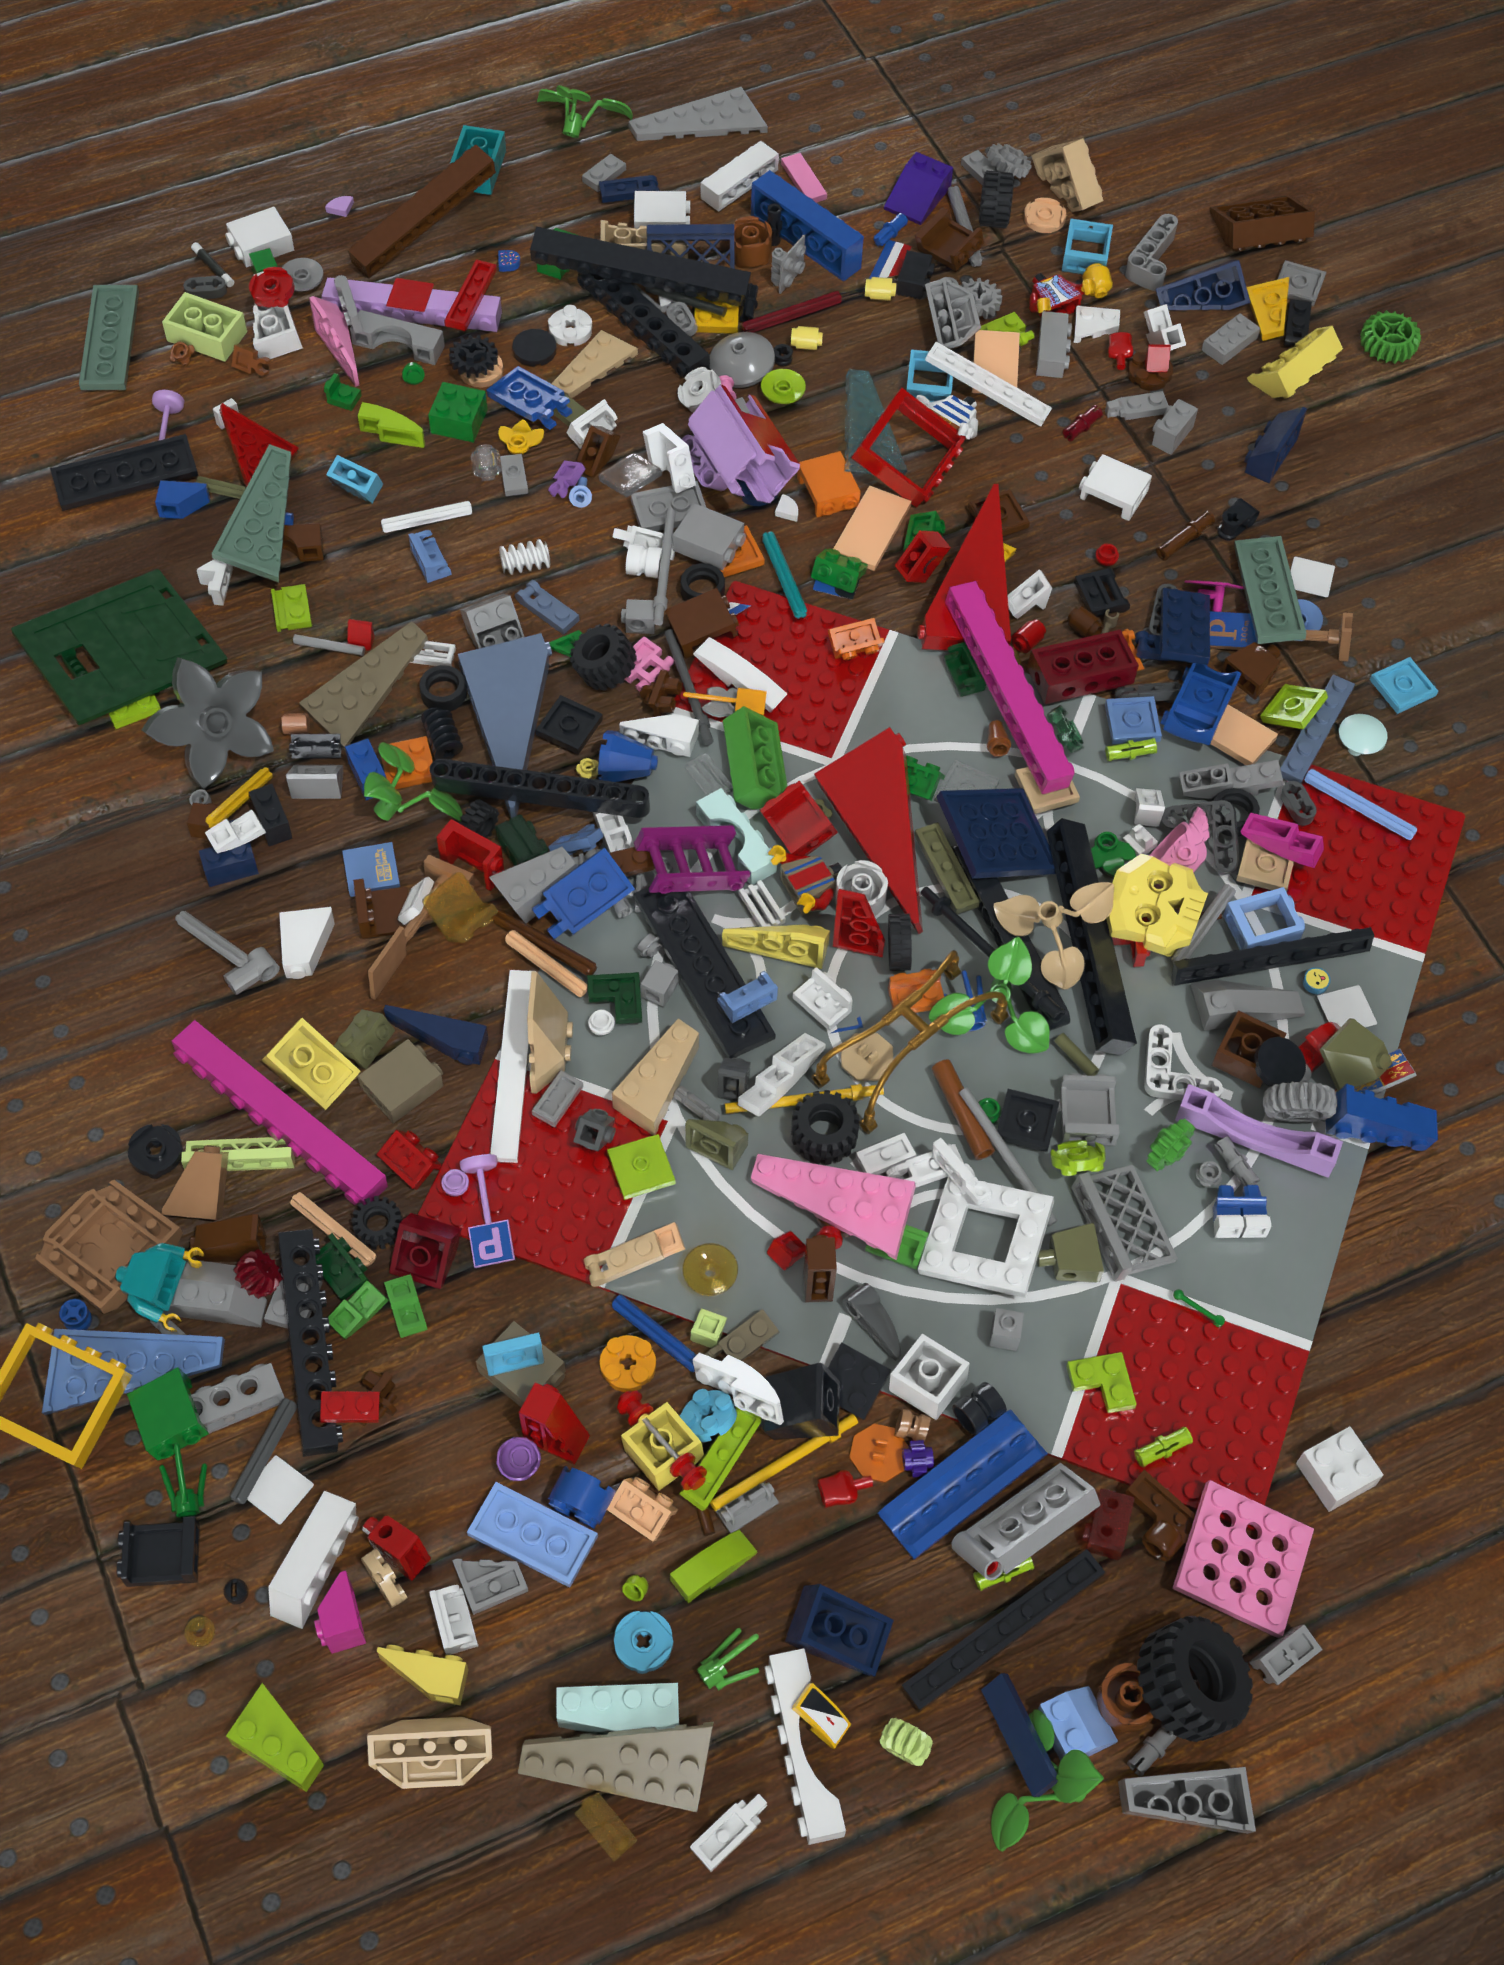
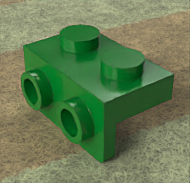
M825 549L816 556L811 578L853 593L856 590L858 580L866 573L868 564L862 563L859 558L841 555L838 550Z

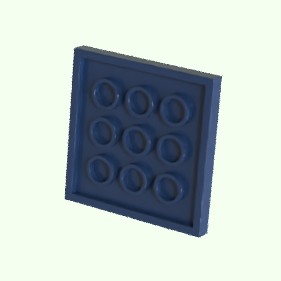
M1023 788L940 791L936 796L972 879L1056 874L1049 843Z

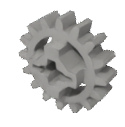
M999 143L997 145L993 144L986 155L988 157L987 160L991 162L990 165L995 166L996 171L1010 172L1018 178H1025L1032 167L1030 165L1031 161L1027 160V156H1023L1024 153L1021 150H1017L1008 144H1004V146Z
M972 278L969 279V283L963 281L961 286L973 292L978 316H983L984 319H987L988 314L994 316L995 311L1000 310L1002 295L1001 289H996L997 284L990 285L988 279L985 282H981V278H978L975 282Z

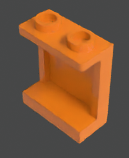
M841 451L799 462L800 469L797 471V479L800 484L805 483L815 504L816 517L850 510L859 505L860 489Z

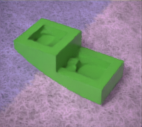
M411 1274L384 1282L400 1338L428 1330Z
M367 1280L348 1301L344 1299L329 1315V1324L344 1339H347L366 1324L389 1299Z

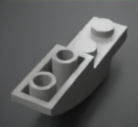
M1278 760L1229 768L1227 763L1179 772L1183 795L1195 798L1215 799L1218 793L1230 788L1243 789L1256 796L1260 789L1283 786Z

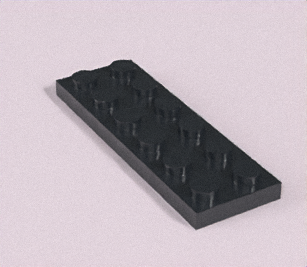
M186 434L50 468L62 511L159 486L160 481L177 482L199 476Z

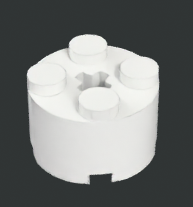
M865 860L855 861V864L844 866L837 876L836 905L839 889L865 894L874 916L878 915L884 908L888 886L887 877L882 873V869L877 864Z

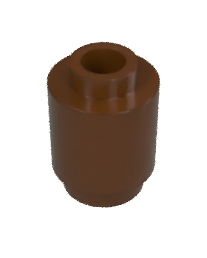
M1083 606L1074 608L1068 616V626L1084 638L1098 635L1104 628L1101 620Z

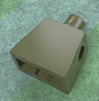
M1094 1223L1052 1234L1049 1249L1040 1250L1037 1266H1053L1054 1275L1057 1280L1100 1282L1104 1269Z

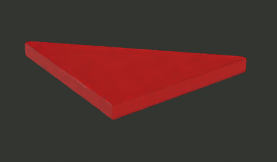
M223 403L220 405L219 411L246 487L269 444L290 451L291 460L298 453L299 447Z

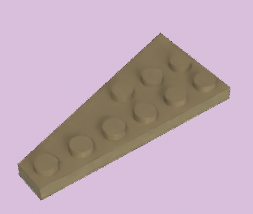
M411 621L299 702L300 708L305 713H308L309 717L326 734H341V748L346 752L345 746L350 745L355 736H359L363 730L362 726L368 718L373 717L392 691L393 684L403 676L404 669L410 662L414 661V657L423 649L426 641H428L427 635Z
M704 1722L703 1725L687 1727V1724L675 1725V1728L658 1730L652 1727L611 1731L606 1735L592 1736V1733L581 1734L580 1737L565 1739L561 1736L528 1739L524 1741L522 1746L518 1774L697 1812L714 1722Z

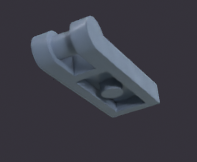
M535 580L529 581L524 590L520 589L515 594L516 600L563 635L580 621L579 614L542 589ZM534 595L536 598L531 599L530 596Z

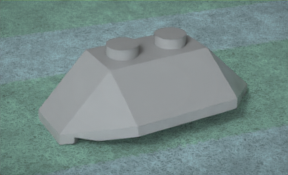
M948 278L925 284L938 343L948 349L961 346L981 329L973 292L952 283Z
M188 1261L186 1262L169 1311H163L164 1314L174 1313L183 1318L262 1327L267 1300L264 1296L259 1299L254 1294L249 1296L247 1290L241 1288V1283L235 1280L237 1274L233 1270L237 1265L200 1261L202 1266L200 1268H193L189 1265Z

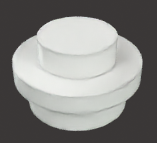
M597 1010L590 1016L588 1024L594 1034L606 1035L613 1030L615 1021L612 1014L608 1011Z

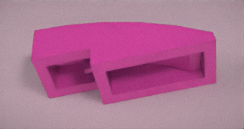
M1250 813L1241 830L1243 836L1266 850L1315 868L1324 850L1322 836L1299 831L1298 824Z

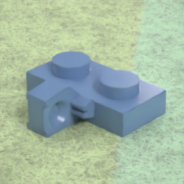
M590 824L583 827L577 833L561 836L548 847L550 851L563 847L571 855L580 849L583 852L594 849L597 846L596 843L604 836L600 828L595 829V825Z

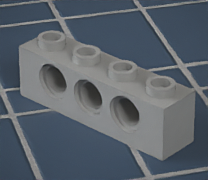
M271 1363L256 1365L247 1373L231 1375L225 1378L222 1383L212 1387H201L195 1394L191 1395L196 1409L203 1410L199 1418L201 1423L208 1429L209 1434L276 1407L285 1398ZM257 1387L255 1393L251 1395L244 1394L248 1388ZM230 1398L228 1404L217 1406L221 1399Z

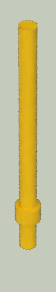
M861 1084L850 1085V1088L830 1090V1094L835 1095L838 1092L841 1093L842 1099L847 1097L852 1099V1101L863 1100V1097L871 1096L876 1085L863 1087ZM882 1088L879 1095H884V1088ZM813 1093L782 1096L769 1109L795 1106L799 1101L803 1103V1097L806 1095L812 1097ZM738 1102L725 1103L726 1114L747 1111L738 1106Z
M854 1414L847 1416L839 1421V1436L813 1437L712 1499L710 1505L714 1511L719 1510L827 1442L833 1443L841 1438L843 1432L858 1424L857 1418Z

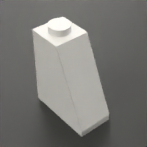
M331 907L280 912L282 963L286 978L301 979L305 976L313 975L335 925Z

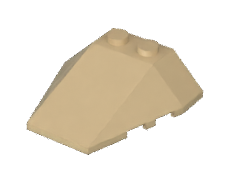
M531 971L527 1016L528 1044H530L531 1054H529V1063H531L530 1086L531 1093H538L555 1079L560 1070L565 1071L566 1061H571V1045H567L568 1038L573 1037V1022H568L567 1010L538 972Z

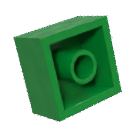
M442 382L428 414L431 433L474 443L488 410L486 391Z

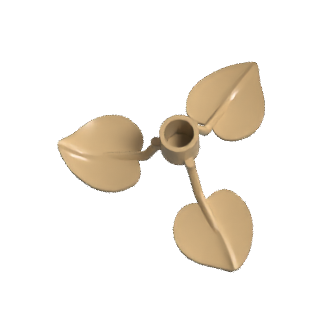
M1099 882L1078 889L1070 899V905L1076 912L1065 909L1063 906L1058 907L1053 901H1046L1039 906L1036 899L1029 895H1018L1005 901L994 903V911L1002 927L1014 936L1029 935L1034 929V922L1039 923L1042 921L1044 926L1051 928L1059 951H1050L1044 956L1041 961V971L1048 982L1065 990L1071 988L1079 981L1084 971L1085 961L1078 948L1068 947L1063 950L1056 928L1062 923V913L1073 917L1081 915L1085 922L1091 924L1104 921L1113 909L1114 885L1110 882Z

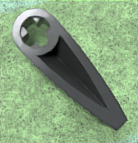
M863 1283L843 1300V1304L860 1326L896 1361L901 1356V1349L893 1322L880 1303V1297L875 1289L868 1283Z

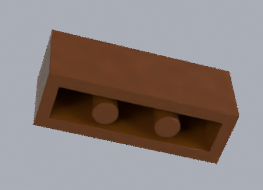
M816 1235L812 1238H806L803 1269L805 1302L833 1301L837 1272L835 1237L828 1238L825 1235Z

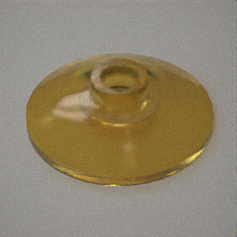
M707 1243L695 1247L687 1254L683 1263L685 1282L693 1291L701 1295H720L729 1290L737 1279L738 1264L735 1256L730 1250L719 1244ZM712 1270L715 1272V1275L709 1277L705 1273Z

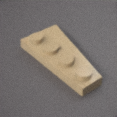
M601 330L552 382V385L560 388L570 398H573L590 387L591 382L605 377L612 368H618L623 365L624 360L628 357L633 358L638 355V348Z

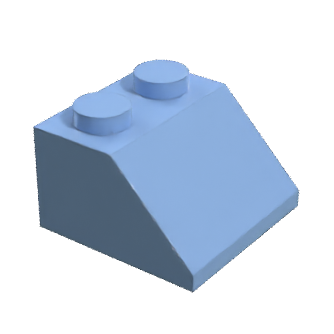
M1089 1686L1066 1691L1040 1704L1037 1709L1043 1712L1053 1725V1747L1060 1761L1069 1751L1074 1749L1083 1751L1089 1757L1118 1742L1110 1725L1102 1717L1097 1706V1700Z

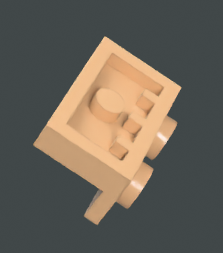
M639 1477L624 1479L607 1510L654 1542L659 1537L670 1517L675 1515L678 1509L672 1505L673 1500L662 1493L657 1495L649 1490L650 1485Z

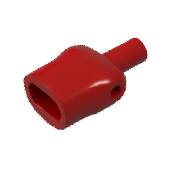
M1117 332L1109 335L1108 357L1117 360L1118 370H1124L1126 368L1125 359L1133 356L1132 335L1126 332Z
M846 1470L832 1476L817 1479L824 1508L852 1504L858 1498V1490L873 1487L871 1476L854 1479L852 1474Z

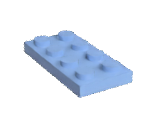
M495 1482L467 1531V1535L569 1588L598 1537V1533L498 1482Z

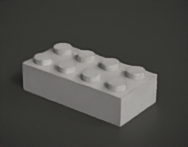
M1239 313L1204 340L1202 351L1223 365L1258 338L1260 327Z

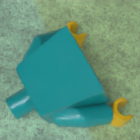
M159 1243L145 1250V1252L134 1253L128 1267L120 1266L117 1269L116 1280L122 1283L120 1286L121 1291L128 1295L127 1301L137 1314L156 1323L160 1321L168 1331L177 1332L176 1329L168 1326V1322L173 1318L180 1322L182 1320L174 1313L166 1315L163 1311H169L186 1261L183 1259L188 1260L191 1267L200 1268L202 1262L192 1260V1257L195 1255L204 1256V1253L198 1247L185 1251L184 1247Z

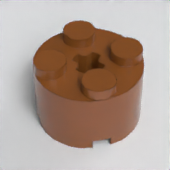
M754 216L737 219L734 224L735 265L739 268L766 265L769 262L772 249L771 226L766 221L763 223L759 221L758 217Z
M1123 1663L1112 1668L1102 1681L1096 1696L1097 1706L1104 1720L1115 1731L1121 1733L1139 1731L1145 1728L1154 1718L1150 1712L1152 1710L1150 1705L1145 1703L1142 1697L1144 1692L1138 1683L1140 1671L1137 1670V1665L1133 1663ZM1126 1694L1127 1697L1133 1696L1134 1701L1126 1700L1124 1695Z

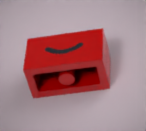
M919 530L895 564V567L907 582L926 583L951 547L939 532Z

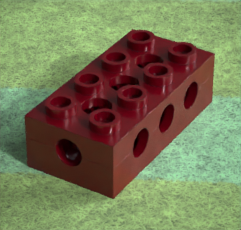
M1120 629L1032 649L1027 669L1044 704H1049L1134 684L1139 665Z

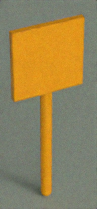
M738 688L737 698L684 692L683 696L736 703L735 712L745 706L764 716L767 691Z

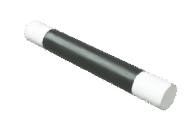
M197 242L193 243L191 249L217 276L225 280L227 287H232L234 280Z

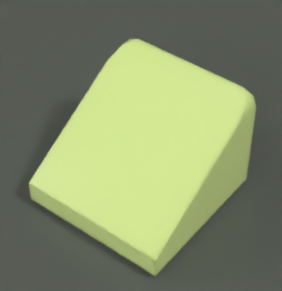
M701 1308L691 1330L690 1340L709 1348L715 1347L720 1341L727 1317Z

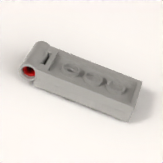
M1059 1463L972 1527L958 1533L952 1541V1549L987 1580H995L1002 1572L1005 1575L1101 1504L1094 1487L1062 1463Z

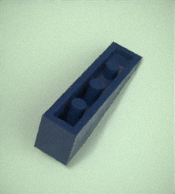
M385 1005V1017L393 1026L450 1058L458 1060L462 1064H481L488 1041L486 1025Z

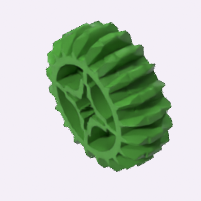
M1386 310L1384 313L1377 312L1376 315H1371L1364 323L1360 333L1361 346H1364V352H1369L1370 357H1377V361L1380 359L1385 360V363L1388 361H1392L1394 364L1397 361L1403 363L1406 359H1411L1413 354L1417 352L1421 341L1420 328H1417V322H1412L1411 317H1404V313L1401 315L1396 314V311L1389 313Z

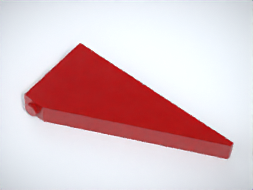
M993 484L928 609L922 625L918 626L917 636L918 639H921L922 649L948 650L947 648L952 645L965 642L945 601L950 587L976 581L980 590H983L989 608L993 609L995 620L998 626L1002 627L1008 645H1010L1011 632L999 484Z
M889 727L817 771L814 775L818 785L869 861L877 864L882 869V873L888 880L887 888L905 914L910 913L911 924L917 933L920 934L923 932L907 758L903 748L906 746V743L900 733L895 734Z

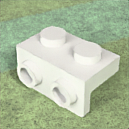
M817 967L812 970L811 978L793 992V999L829 1031L852 1012L853 1000L850 993L846 989L838 987L828 973L821 972Z

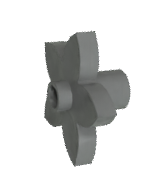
M177 657L173 669L172 685L180 704L158 710L148 719L141 731L157 742L168 746L186 745L184 755L186 767L190 776L202 789L214 782L223 772L227 762L228 750L246 757L262 756L274 751L270 736L259 722L246 716L256 705L262 689L261 671L245 669L234 671L224 676L216 685L214 678L205 668L192 661Z

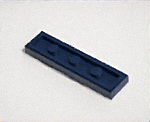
M1001 1673L981 1691L1032 1796L1040 1797L1057 1784L1056 1776L1058 1774L1009 1675Z

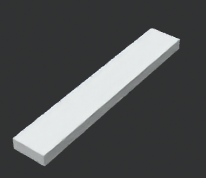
M935 342L925 358V361L1040 427L1052 409L1050 406L938 342Z

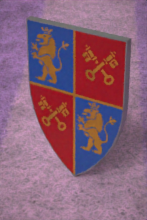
M1401 1049L1388 1053L1392 1064L1377 1080L1355 1087L1354 1091L1362 1093L1366 1089L1373 1091L1374 1097L1381 1098L1384 1094L1383 1090L1417 1075Z

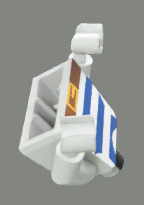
M917 395L916 399L957 429V435L966 436L968 440L977 436L978 420L976 419L977 411L975 409L977 403L974 398L967 396L962 401L956 396L950 395L945 399L929 402L926 397Z

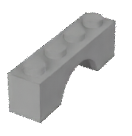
M363 310L358 312L363 328L362 332L355 334L353 326L351 325L350 327L352 344L374 349L386 342H401L412 349L414 360L436 365L445 347L442 330Z

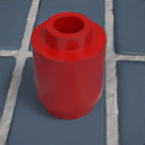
M1036 619L1026 622L1012 635L1013 647L1019 652L1028 653L1044 639L1046 634L1045 626Z

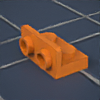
M924 969L916 973H898L889 978L888 992L892 1008L907 998L912 992L919 990L936 970ZM941 976L922 995V999L911 1007L915 1013L931 1011L932 1007L944 997L940 982Z

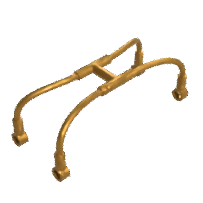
M955 950L948 954L932 977L919 990H915L884 1015L880 1022L827 1052L817 1064L816 1072L811 1076L813 1082L822 1088L830 1081L829 1076L826 1074V1063L830 1058L869 1037L885 1025L889 1026L901 1015L920 1031L893 1059L879 1079L865 1110L864 1118L859 1121L860 1127L867 1134H870L878 1127L874 1120V1107L885 1082L893 1070L910 1051L916 1050L949 1022L950 1018L969 1006L992 998H998L996 1008L990 1013L992 1019L996 1023L1001 1024L1009 1017L1006 1011L1007 1000L1001 992H988L975 996L954 1007L945 1015L941 1014L929 1025L911 1009L916 1002L922 999V995L930 989L943 972L950 980H954L961 974V970L958 967L959 956Z

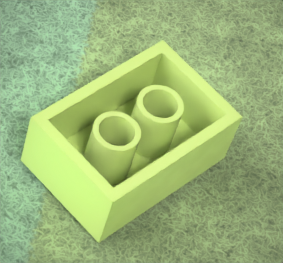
M184 292L162 321L168 342L175 344L181 341L187 346L193 345L196 352L224 362L233 352L234 345L239 344L247 333L243 312Z

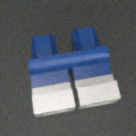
M1231 1185L1219 1186L1213 1206L1215 1238H1239L1240 1235L1242 1238L1267 1237L1272 1227L1270 1216H1267V1197L1261 1196L1258 1185L1244 1186L1242 1190L1243 1197H1234V1189Z

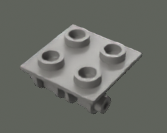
M802 235L788 252L783 251L782 248H775L772 252L771 282L773 285L779 286L780 294L786 287L791 286L794 278L801 274L805 268V235Z

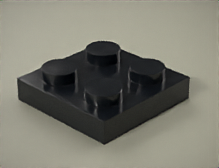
M560 695L537 727L536 735L579 755L602 722L603 714Z
M1007 1089L997 1131L1004 1142L1048 1152L1060 1101Z
M842 1342L828 1366V1369L840 1380L839 1406L866 1420L892 1370Z

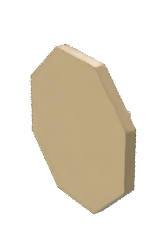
M855 1033V1034H854L852 1037H850L849 1039L855 1037L856 1035H858V1034H860V1033ZM874 1033L841 1051V1068L856 1081H879L884 1071L893 1061V1046L878 1033Z

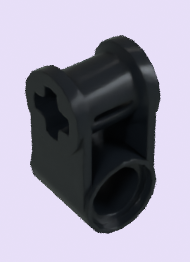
M1239 498L1223 513L1222 524H1220L1217 530L1218 536L1227 541L1236 539L1245 529L1254 524L1260 511L1242 498Z

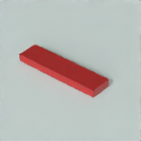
M475 260L444 320L446 327L462 331L467 330L497 271L496 264Z

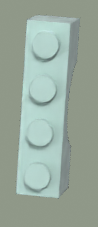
M722 788L696 801V816L704 826H734L736 831L735 837L743 845L742 850L738 854L737 869L739 871H750L751 875L747 880L749 884L755 885L757 881L764 880L776 873L777 865H773L771 862L774 856L768 854L772 848H768L764 843L762 834L758 830L753 829L747 815L737 809L731 795H726Z

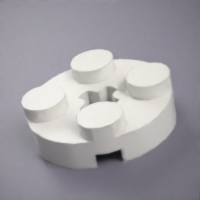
M566 305L564 309L555 312L548 319L549 333L553 335L556 343L559 345L567 346V343H574V346L581 345L591 337L592 318L586 312L576 309L574 305Z
M706 367L694 369L685 376L686 382L683 384V387L679 386L678 398L686 408L694 413L707 395L717 389L721 384V380L712 369L708 370Z

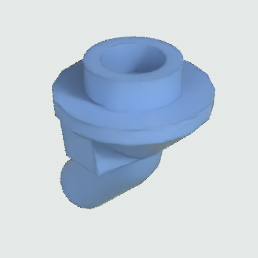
M580 477L577 486H574L569 493L570 502L580 508L586 507L592 500V493L586 487L588 479L585 477Z

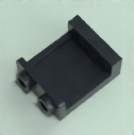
M183 1517V1523L137 1526L133 1525L131 1521H124L123 1531H119L118 1535L119 1548L122 1549V1559L117 1561L118 1578H121L126 1587L198 1583L200 1524L196 1517Z

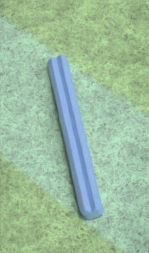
M1310 769L1306 774L1305 782L1408 840L1415 836L1417 828L1314 769Z

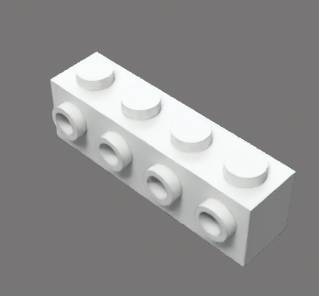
M762 141L751 146L747 151L735 157L731 162L719 168L718 171L701 182V199L719 212L752 189V182L770 170L775 173L778 170L779 153Z

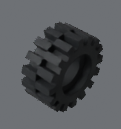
M480 799L475 800V803L472 802L470 804V808L467 807L466 813L461 816L460 819L462 821L459 823L488 839L493 834L492 830L497 826L495 823L499 820L498 809Z
M374 1196V1201L372 1202L370 1198L365 1199V1205L360 1202L357 1205L358 1210L354 1209V1218H352L356 1238L367 1247L371 1245L372 1250H376L377 1245H380L381 1250L386 1249V1243H389L390 1247L394 1245L393 1239L397 1238L399 1223L402 1221L399 1207H396V1203L393 1200L389 1203L387 1197H383V1200L380 1201L379 1196ZM383 1215L388 1219V1224L380 1231H372L367 1227L368 1220L371 1217Z

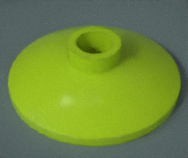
M790 369L770 371L761 381L763 395L774 403L790 404L799 400L805 393L806 385L803 377Z

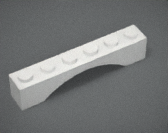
M805 1649L770 1655L769 1666H764L768 1685L773 1684L775 1695L771 1696L774 1714L780 1713L782 1725L777 1726L781 1745H787L789 1754L784 1756L786 1771L788 1775L793 1774L795 1786L791 1787L794 1806L800 1805L802 1817L798 1818L801 1837L807 1836L808 1845L842 1838L845 1836L846 1829L839 1799L823 1786L808 1764L801 1745L799 1715L791 1709L811 1681Z

